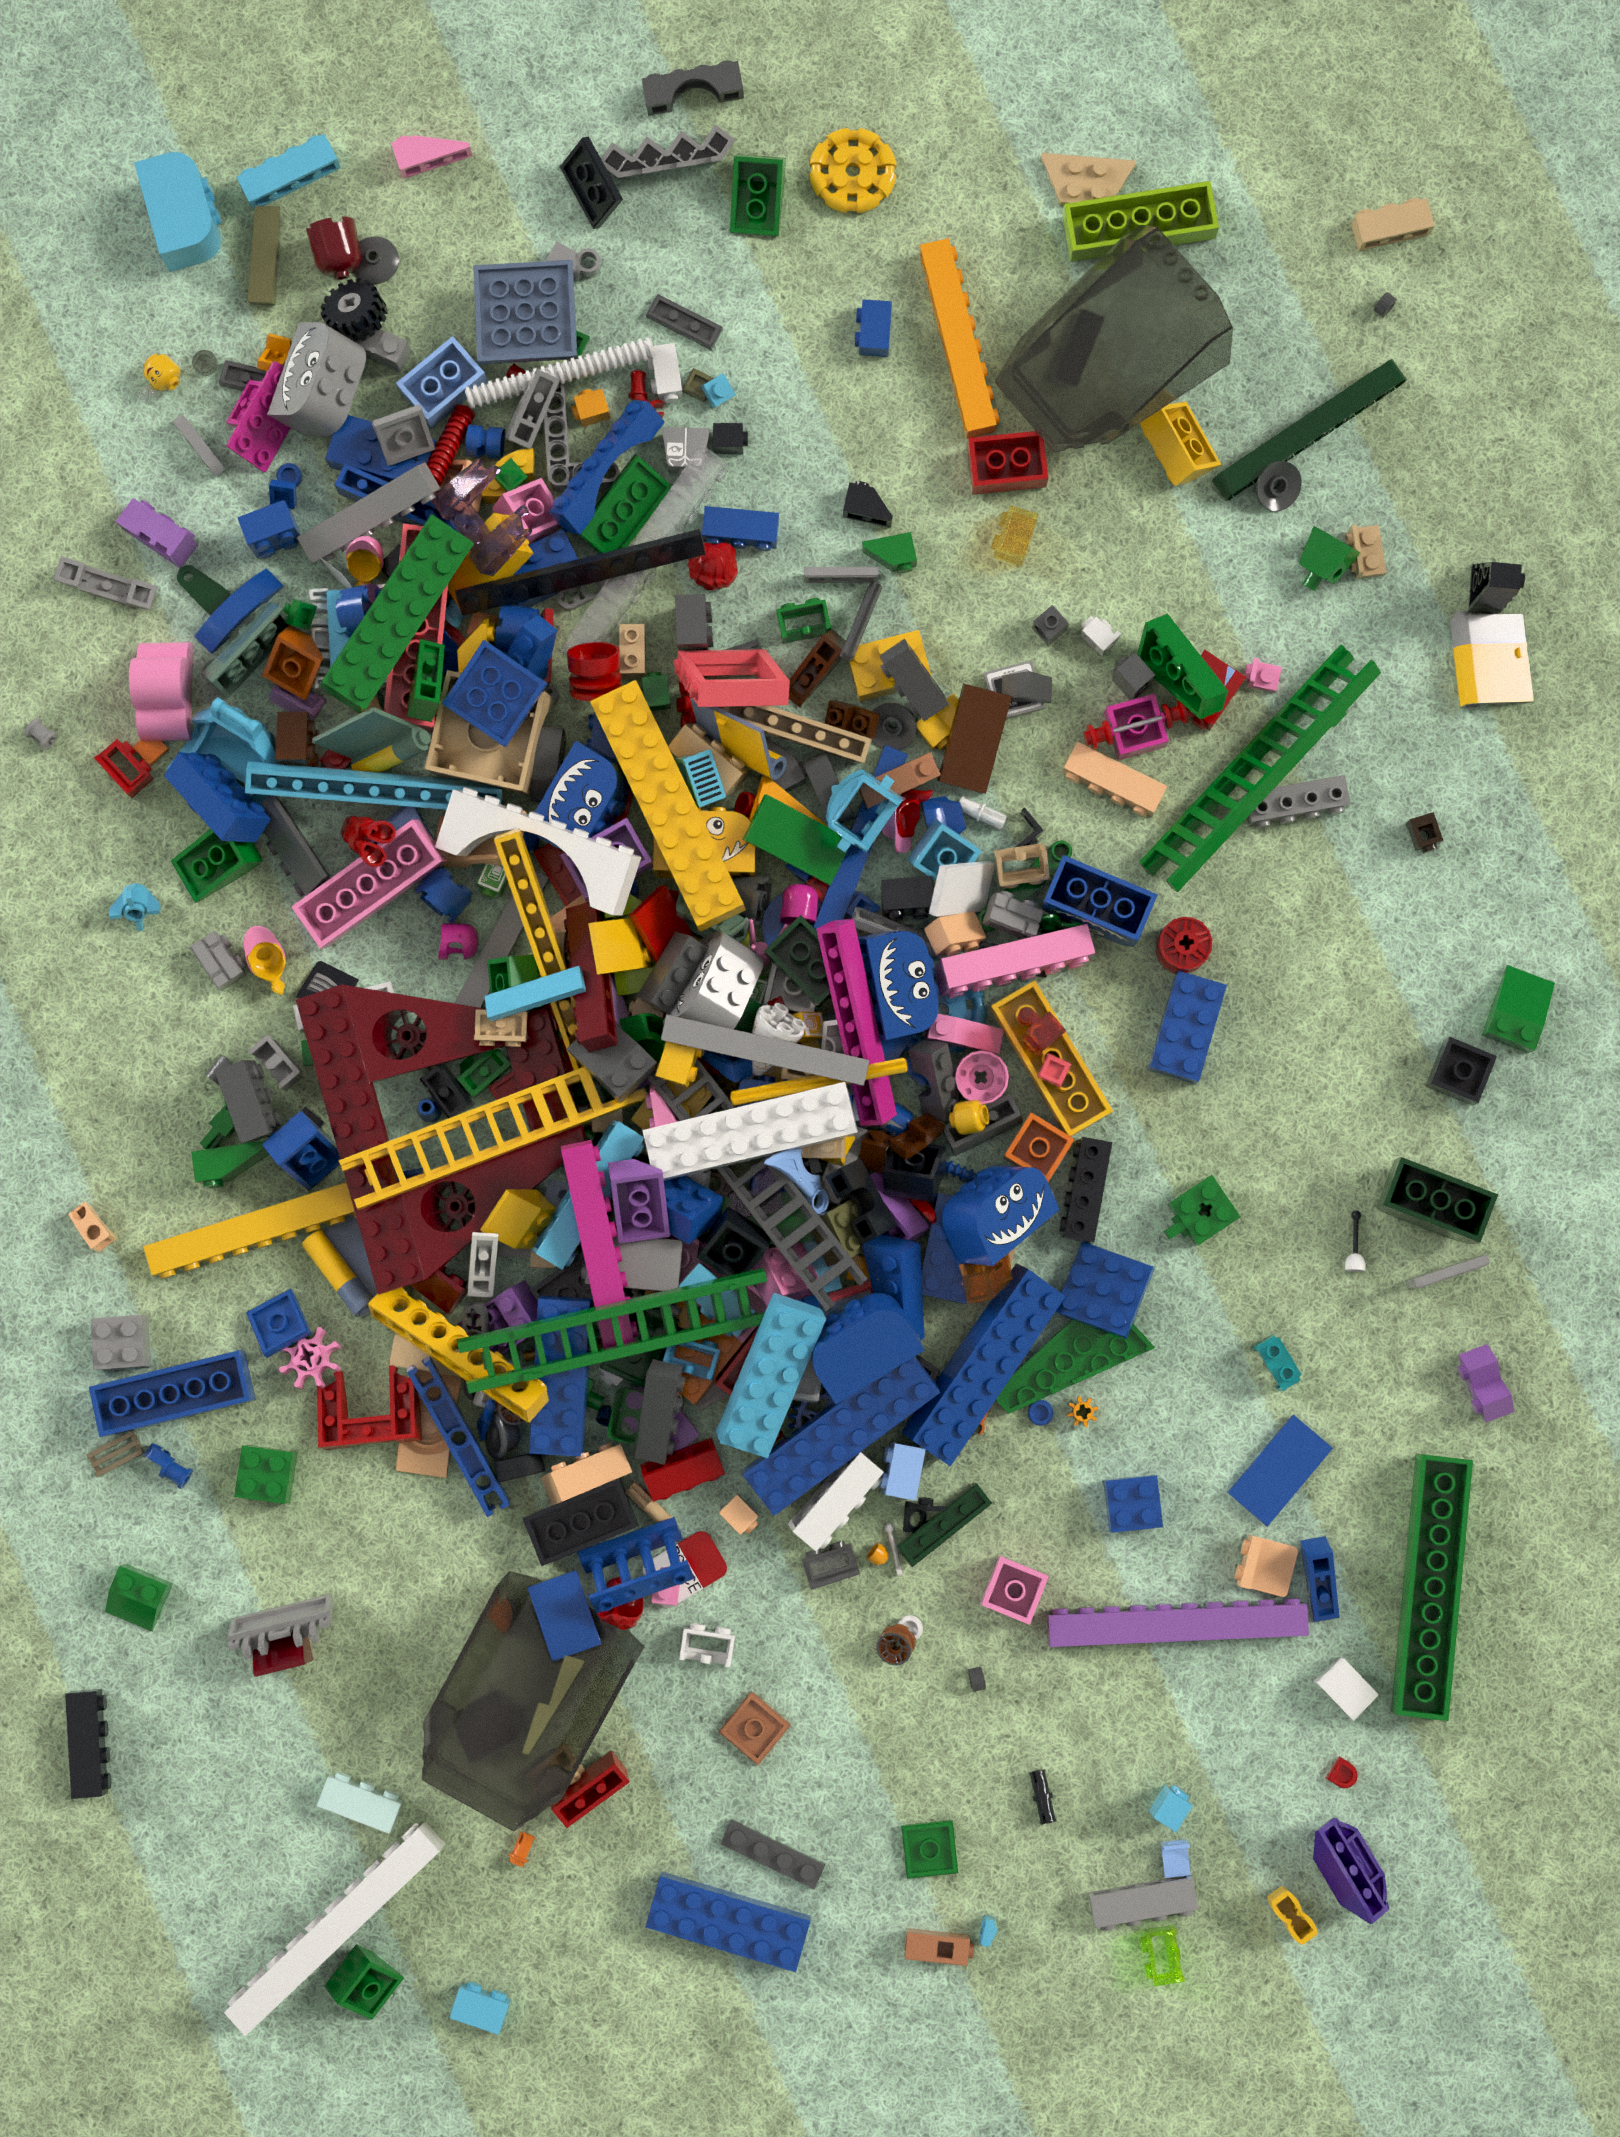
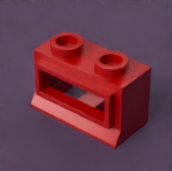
M116 739L104 751L95 756L94 759L122 790L133 798L154 780V777L150 774L153 769L144 759L138 761L133 756L136 751L127 741L122 743ZM118 750L140 773L132 782L110 759Z

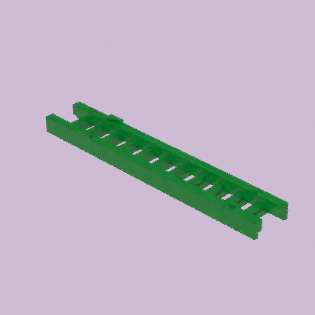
M1340 644L1139 861L1143 869L1149 875L1154 876L1168 860L1175 863L1179 867L1166 882L1171 889L1179 892L1321 737L1347 714L1346 710L1381 674L1376 663L1370 660L1357 675L1352 674L1346 668L1354 660V657L1350 651L1346 650L1345 646ZM1336 678L1348 683L1340 693L1328 688ZM1320 696L1331 701L1323 712L1311 706ZM1303 714L1314 719L1313 723L1306 730L1294 725ZM1286 732L1298 738L1289 748L1277 743ZM1270 750L1281 756L1272 767L1260 761ZM1252 769L1264 774L1255 785L1244 779ZM1236 786L1248 792L1239 802L1228 797ZM1219 805L1230 811L1222 821L1211 815ZM1202 823L1213 829L1205 839L1194 833ZM1185 841L1196 847L1188 857H1185L1178 851Z
M763 1268L457 1339L460 1353L483 1348L481 1356L484 1369L488 1371L489 1375L466 1381L468 1392L470 1394L521 1381L525 1382L546 1375L759 1326L765 1311L751 1313L746 1286L767 1282L766 1273ZM736 1290L741 1316L726 1320L721 1292ZM710 1295L716 1322L701 1326L695 1298ZM685 1301L690 1328L676 1331L670 1304ZM660 1307L665 1334L649 1338L643 1310ZM635 1312L641 1340L623 1344L617 1316ZM611 1318L616 1346L598 1350L592 1322ZM585 1324L591 1352L572 1356L566 1328ZM560 1330L565 1358L546 1362L540 1334ZM534 1336L540 1364L521 1368L515 1340ZM508 1342L514 1370L495 1374L489 1346Z

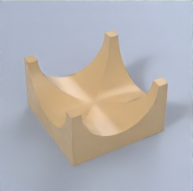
M447 670L425 770L436 776L474 781L531 797V781L538 738L547 713L551 709L553 710L555 700L543 691L508 746L504 747L442 704L462 674Z

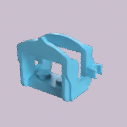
M859 769L848 775L839 784L831 787L832 795L827 806L826 821L828 822V827L842 837L837 848L846 852L849 846L853 844L864 852L869 850L878 834L903 800V797L890 789L894 783L892 778L885 775L880 782L865 770ZM863 783H866L889 800L887 802L883 799L875 811L879 815L874 822L869 820L861 831L864 835L862 838L840 823L838 819Z

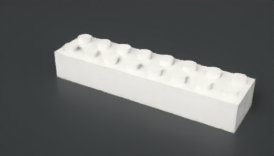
M846 1082L642 1130L650 1165L662 1170L664 1181L774 1155L785 1150L804 1148L858 1135Z

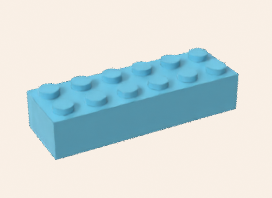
M616 1120L610 1122L597 1143L601 1161L596 1162L598 1172H604L606 1186L602 1187L603 1197L609 1196V1200L612 1199L608 1162L630 1160L633 1156L637 1157L645 1145L642 1143L643 1136ZM570 1189L552 1215L550 1223L544 1228L538 1241L531 1249L535 1254L561 1270L564 1266L569 1267L576 1256L574 1250L578 1244L581 1245Z
M773 1292L716 1429V1434L721 1444L765 1458L769 1457L826 1321L821 1308Z

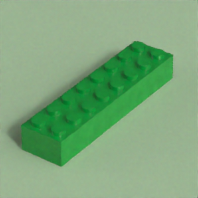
M431 514L318 687L359 714L365 712L474 545V542Z

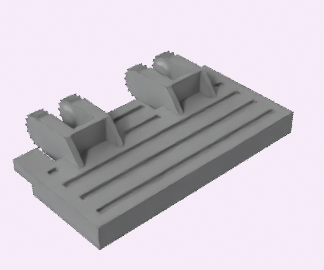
M332 1594L231 1618L228 1632L229 1651L239 1649L242 1643L243 1656L246 1660L252 1658L254 1649H258L262 1656L267 1655L270 1645L269 1641L291 1636L292 1630L296 1647L302 1646L304 1637L309 1636L312 1643L318 1642L320 1635L319 1627L331 1626L334 1607Z

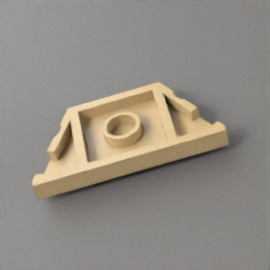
M1042 153L1041 161L1044 163L1049 175L1048 178L1054 187L1055 195L1060 205L1117 196L1136 165L1134 160Z

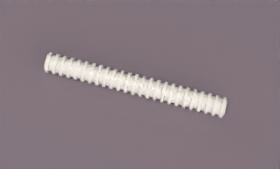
M646 337L644 341L638 339V342L631 341L629 345L623 343L622 347L616 345L615 349L609 347L608 351H604V349L600 353L594 351L593 355L587 353L586 357L580 355L578 359L573 357L571 361L563 360L561 364L556 362L554 366L548 364V367L541 366L539 370L559 378V382L565 384L566 380L572 382L573 378L579 380L580 376L586 378L588 374H591V376L595 375V372L601 374L602 370L608 372L610 371L609 368H614L615 370L617 366L625 367L624 364L627 363L632 365L634 361L640 363L639 360L641 359L647 361L649 357L654 359L655 351L651 339ZM533 368L532 372L526 370L525 374L519 372L518 376H514V374L510 378L505 376L503 380L497 378L496 382L491 380L488 381V384L483 382L478 387L473 385L471 389L466 387L465 393L469 407L475 409L476 405L482 407L483 403L489 405L491 401L496 403L498 399L504 401L505 397L511 399L512 395L520 396V393H524L537 368Z

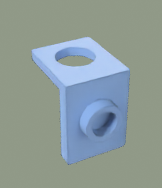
M1186 1839L1160 1842L1164 1877L1191 1875L1188 1856L1190 1843Z

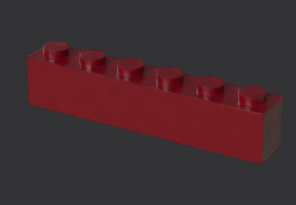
M586 902L565 909L566 919H564V927L568 933L569 941H566V948L571 959L568 969L576 966L582 968L586 992L573 995L575 999L573 1015L578 1028L575 1030V1037L579 1045H582L588 1052H593L618 1045L610 973L597 975L588 923L604 921L603 911L590 907V903Z

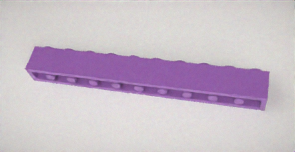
M1285 1598L1284 1603L1274 1604V1599L1258 1600L1259 1604L1249 1605L1248 1600L1233 1601V1606H1223L1222 1601L1207 1602V1607H1197V1603L1194 1602L1181 1603V1608H1171V1604H1156V1609H1145V1605H1130V1610H1120V1606H1105L1104 1611L1094 1612V1607H1080L1078 1612L1068 1613V1608H1055L1053 1613L1047 1614L1048 1645L1050 1647L1309 1636L1308 1609L1306 1603H1300V1598Z

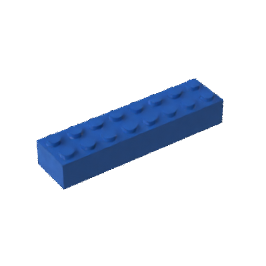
M1016 1263L935 1383L939 1387L940 1393L915 1411L901 1433L951 1467L1066 1296L1029 1269Z
M915 1356L838 1404L831 1403L772 1447L768 1458L760 1456L743 1469V1476L773 1516H775L940 1393L939 1387Z

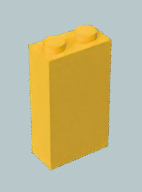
M494 512L469 539L474 542V545L448 583V591L458 606L455 590L513 576L534 554L528 545V539L520 533L516 527V521L510 515Z

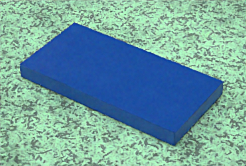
M1292 1415L1227 1493L1268 1527L1333 1448L1295 1415Z

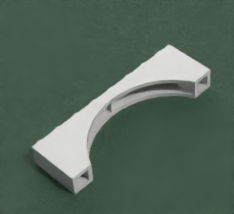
M463 787V790L453 789L435 848L456 856H468L486 840L518 828L521 831L540 835L560 847L575 863L585 882L590 907L611 915H623L641 860L640 856L633 854L634 849L619 845V848L611 846L612 841L602 837H597L596 840L589 838V833L584 830L574 828V831L566 829L567 824L556 820H552L551 823L544 821V816L535 812H530L529 815L522 813V807L510 803L506 807L499 804L500 799L485 795V798L477 796L478 791L468 787Z

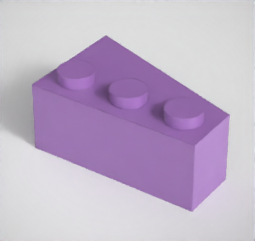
M132 498L116 520V523L121 529L178 568L183 567L198 547V544L193 539L195 535L186 528H181L174 524L175 522L163 513L160 515L155 512V508L145 500L139 502Z

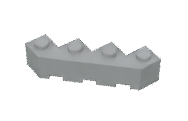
M714 125L701 145L683 131H680L666 151L646 136L633 157L612 142L601 160L609 172L617 178L721 161L735 139L717 125Z

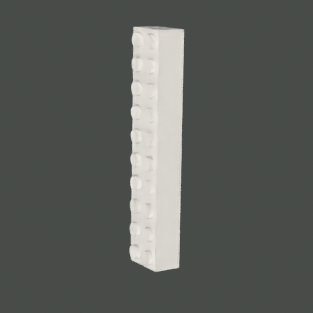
M426 1821L420 1826L416 1822L401 1837L404 1840L401 1844L396 1841L382 1855L384 1857L382 1862L377 1859L363 1873L365 1876L363 1880L358 1877L343 1892L346 1895L344 1898L339 1895L324 1910L326 1912L325 1916L320 1913L305 1928L307 1931L305 1935L301 1931L285 1947L288 1950L286 1953L281 1950L266 1965L267 1971L262 1968L246 1984L249 1987L248 1989L243 1986L227 2002L230 2007L224 2014L244 2036L253 2030L441 1851L446 1843Z

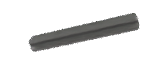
M875 581L870 582L841 651V658L848 662L852 661L855 657L881 593L882 586Z

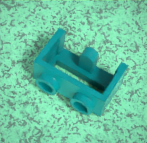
M1273 1334L1252 1347L1254 1351L1259 1352L1276 1380L1278 1391H1284L1301 1381L1299 1376L1302 1374L1279 1337H1275Z

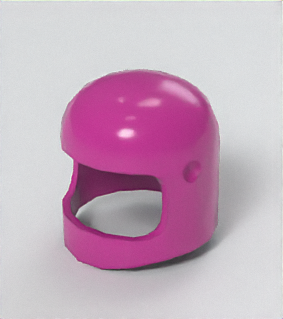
M792 884L788 886L782 894L783 905L780 913V922L791 925L801 915L809 924L815 923L818 908V894L816 890L805 884Z
M442 923L438 959L448 960V955L451 953H462L464 960L475 956L479 942L476 929L466 923ZM460 943L463 949L449 947V944Z

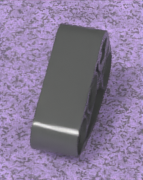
M542 725L535 752L531 781V801L541 802L563 763L566 746V732L564 728Z

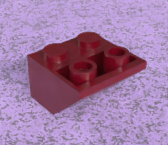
M446 1266L442 1267L430 1279L410 1285L449 1315L453 1313L463 1300L468 1290L465 1287L467 1282L453 1273L449 1275L445 1272Z

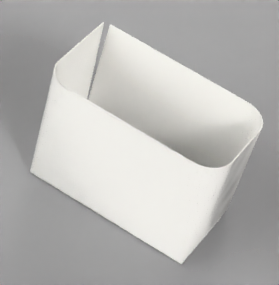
M1338 1657L1313 1681L1314 1684L1317 1683L1350 1717L1349 1720L1353 1722L1379 1695L1342 1657Z

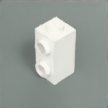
M675 343L653 346L655 358H647L649 371L654 370L655 379H650L652 393L658 394V399L664 401V403H675L679 398H683Z

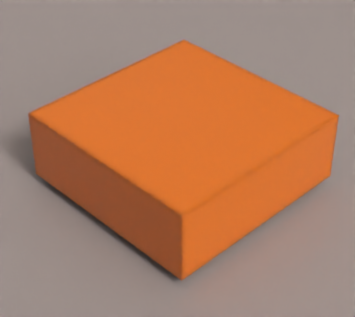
M140 740L133 746L150 766L154 765L169 751L162 741Z

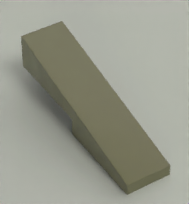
M255 205L248 288V303L251 305L276 306L277 257H279L280 238L279 206Z
M565 1655L549 1705L538 1703L522 1751L523 1757L529 1758L584 1668L585 1661Z

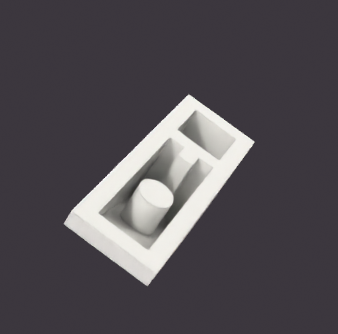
M472 1232L467 1296L493 1297L498 1234Z

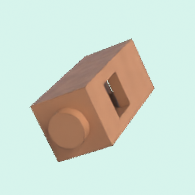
M907 1928L905 1959L968 1966V1958L973 1959L974 1943L970 1942L969 1935Z

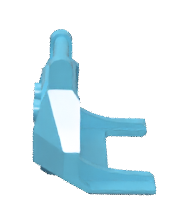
M219 697L213 701L210 708L199 711L192 719L194 725L192 740L187 741L180 750L183 753L195 752L197 754L216 755L221 760V764L235 775V779L243 784L246 783V767L248 762L277 764L275 760L276 742L274 735L266 730L267 728L263 723L249 718L237 707L226 705V702ZM250 794V796L255 800V802L261 804L263 800L268 796L262 794Z

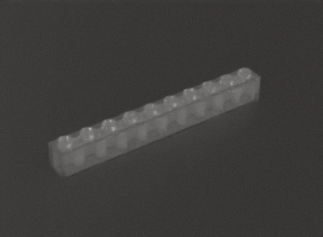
M701 444L631 546L685 533L683 529L687 523L692 524L699 514L697 509L702 502L706 504L714 491L711 489L716 481L720 483L728 472L725 469L727 467L726 461ZM657 567L608 579L559 652L567 658L568 649L575 645L589 642L610 643L614 637L611 633L616 626L626 621L628 614H626L627 610L631 605L636 606L642 597L640 591L645 584L649 586L657 575L654 572Z

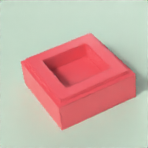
M1047 1054L1037 1078L1061 1088L1071 1063Z

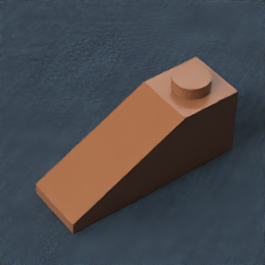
M931 752L875 778L880 782L885 775L892 778L894 783L890 789L899 795L941 774ZM863 783L858 790L867 809L881 803L883 799L885 801L888 800L866 783Z

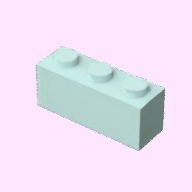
M336 1772V1775L330 1774L328 1776L317 1807L388 1834L393 1831L404 1800L399 1799L398 1793L390 1790H385L384 1793L377 1791L374 1784L366 1781H361L360 1784L350 1780V1775L342 1772Z

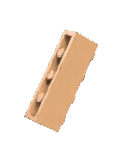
M1079 742L1076 743L1062 773L1066 774L1065 778L1075 784L1082 782L1088 785V790L1097 795L1104 793L1111 797L1110 800L1119 806L1126 804L1134 808L1133 812L1142 817L1147 815L1153 816L1167 788L1166 785Z

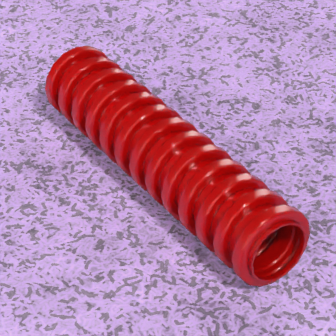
M459 404L454 407V411L451 413V417L448 419V423L445 425V429L436 443L435 450H433L430 459L427 461V466L439 487L466 436L468 425L472 424L475 418V413L468 406Z

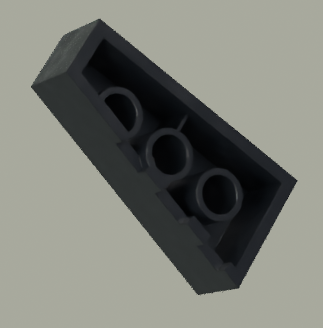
M1500 562L1472 564L1468 612L1499 614L1506 608L1507 604L1512 601V598L1518 594L1520 588L1523 589L1525 573H1521L1522 564Z

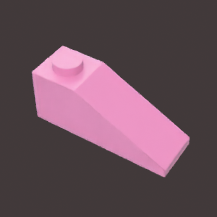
M413 135L410 137H399L395 142L391 143L403 179L473 156L469 142Z
M938 1014L935 1022L926 1030L925 1039L948 1043L951 1046L1000 1054L1004 1030L958 1017Z

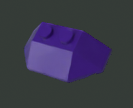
M1331 1818L1315 1831L1313 1860L1339 1904L1367 1923L1373 1924L1389 1910V1904L1386 1902L1385 1874L1359 1830L1339 1821L1337 1818Z

